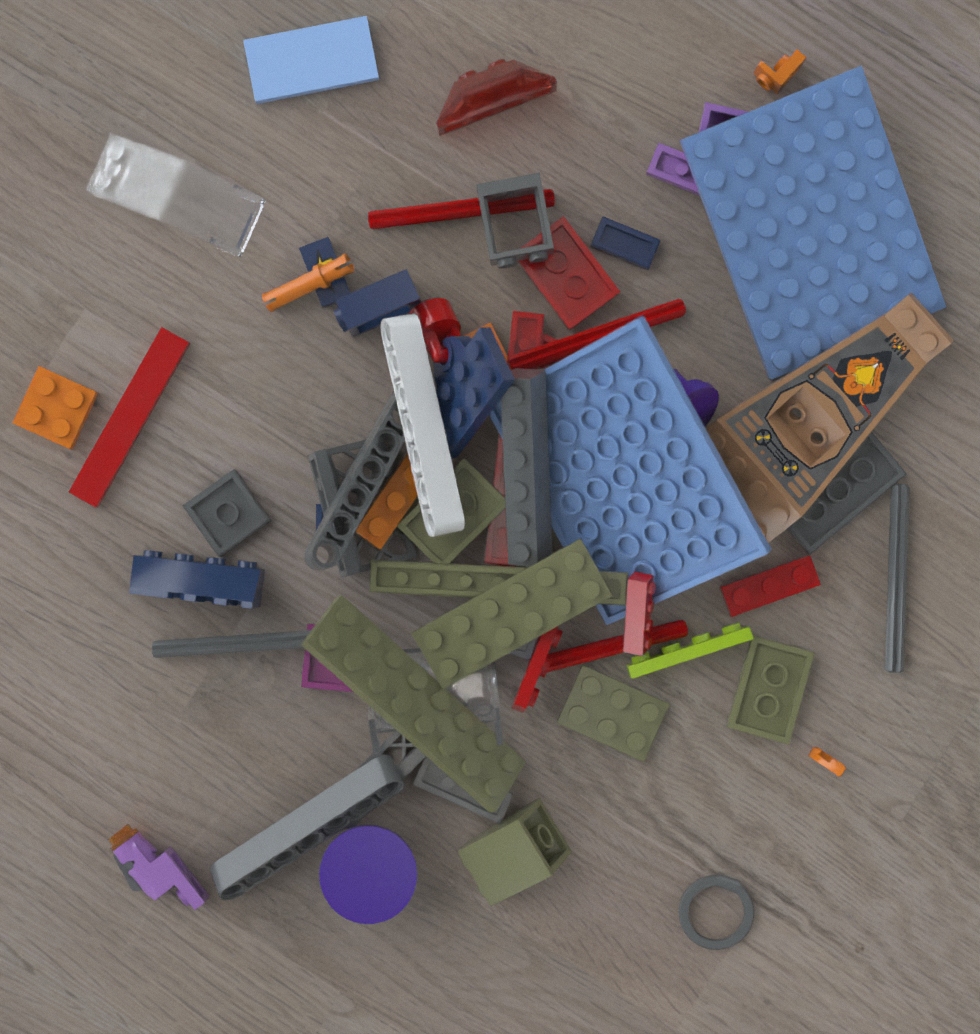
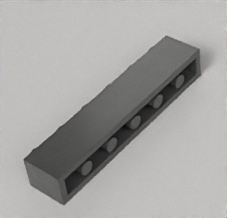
M515 368L511 371L515 380L501 398L508 565L530 567L552 554L546 370Z

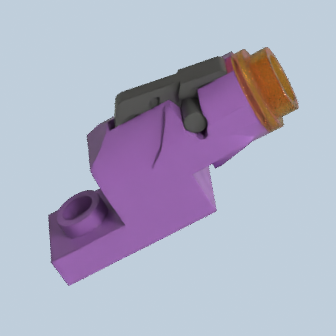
M129 824L108 839L112 845L110 849L114 853V859L132 891H144L147 896L156 900L175 885L178 888L176 893L179 899L186 906L191 905L194 910L209 898V894L172 847H169L157 856L155 853L157 849L140 834L137 828L132 829Z

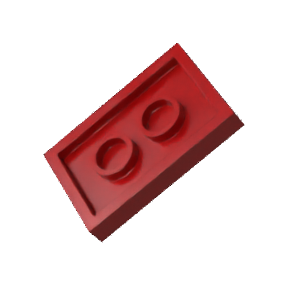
M563 216L550 226L554 246L553 254L548 255V259L542 262L530 263L529 259L517 262L570 331L620 294V290ZM538 234L521 248L543 244L542 234Z

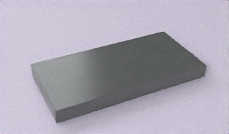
M871 431L806 513L788 527L787 530L804 551L811 555L894 484L906 476L907 473Z

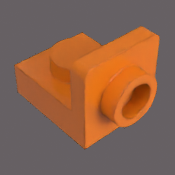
M798 49L790 57L785 54L774 66L773 69L775 71L761 61L754 71L756 81L763 89L767 91L772 90L778 94L802 67L807 57Z

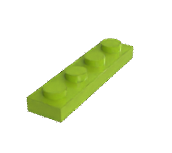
M740 622L722 627L723 633L712 637L709 632L691 637L693 643L680 646L679 642L661 647L662 653L651 657L649 652H645L643 656L635 655L631 657L632 663L626 664L629 677L633 679L752 640L754 638L751 629L748 626L741 627Z

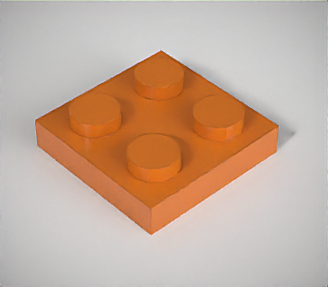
M38 366L12 423L73 450L99 393Z

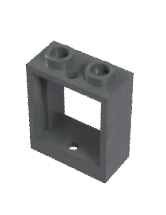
M540 172L476 184L491 266L498 265L499 269L510 268L517 265L516 261L529 259L530 263H537L547 260L548 255L553 254L554 246ZM534 194L543 244L497 253L488 202Z

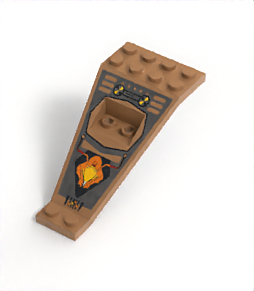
M912 292L887 313L721 415L706 428L768 543L806 513L922 368L954 341ZM793 408L799 409L802 413V416H795L793 413ZM814 432L820 433L823 436V440L815 439Z

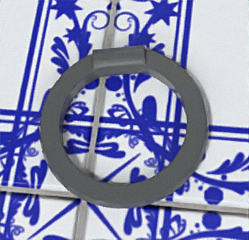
M718 873L717 875H709L696 880L685 890L679 903L678 915L681 927L691 941L703 948L720 950L736 945L748 934L754 919V906L749 893L741 885V881ZM711 886H718L736 893L743 903L744 915L741 925L733 934L722 939H710L700 935L689 921L688 912L692 899L699 891Z

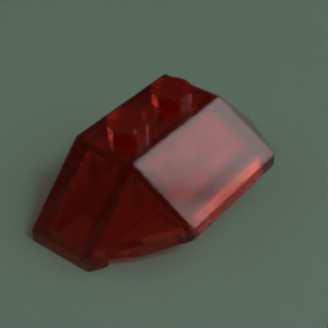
M505 59L497 60L489 64L487 70L476 73L475 70L466 72L458 77L459 80L454 82L436 122L437 132L439 136L556 92L557 81L554 76L515 59L507 62Z

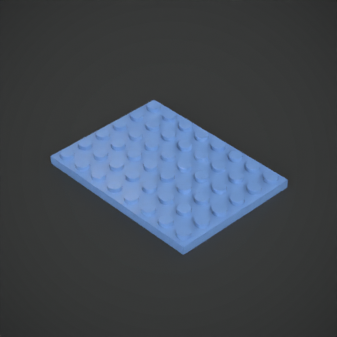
M862 66L853 68L679 140L768 379L772 380L802 366L887 313L911 292L930 314L946 308Z
M644 316L635 319L544 369L546 370L551 527L563 548L581 538L599 571L628 572V578L633 572L654 575L653 583L656 584L655 592L652 595L654 604L762 557L772 550ZM500 399L489 416L502 437ZM595 605L606 625L626 617V605Z

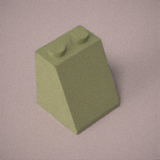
M537 798L504 818L500 824L496 823L468 840L458 850V853L461 856L463 866L470 871L476 881L480 894L486 898L490 906H493L551 877L572 851L541 799Z

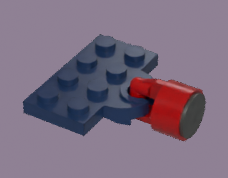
M429 298L415 305L409 314L417 315L421 324L426 350L434 362V379L437 386L436 395L452 459L460 455L515 379L491 327H480L473 338L461 336L459 333L461 325L451 303L444 298Z

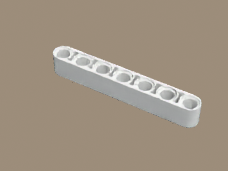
M416 314L384 318L381 321V336L425 529L430 537L462 531L465 525L464 514L420 321Z

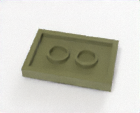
M466 458L453 469L465 520L462 531L430 537L425 529L420 504L397 525L433 563H451L506 508L505 497Z
M753 635L754 639L749 642L726 727L789 745L815 653Z
M582 664L557 719V723L644 762L670 704Z

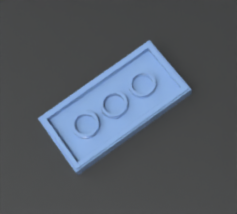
M367 16L243 40L256 104L379 80Z

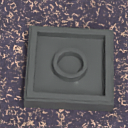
M235 469L182 505L218 557L223 556L272 521Z

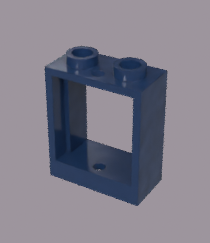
M405 269L336 299L338 309L333 310L343 332L349 330L351 335L356 337L381 326V321L384 318L409 314L411 309L421 301L408 270Z

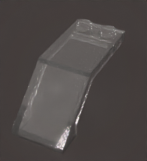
M112 133L109 135L85 190L94 196L160 220L209 243L219 250L240 258L266 201L264 198L191 162Z

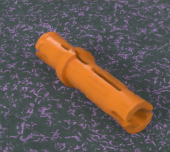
M344 253L342 256L324 265L319 263L313 266L312 271L269 292L263 293V302L276 298V301L266 305V308L273 312L275 309L320 287L325 289L331 286L332 281L355 271L353 263L340 268V265L351 260L350 257Z

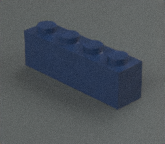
M143 550V556L133 555L129 594L170 599L180 598V600L193 602L210 601L217 605H241V608L249 609L261 607L265 569H257V562L238 560V566L225 565L226 559L207 557L206 563L195 562L194 555L175 553L174 559L162 558L163 552Z

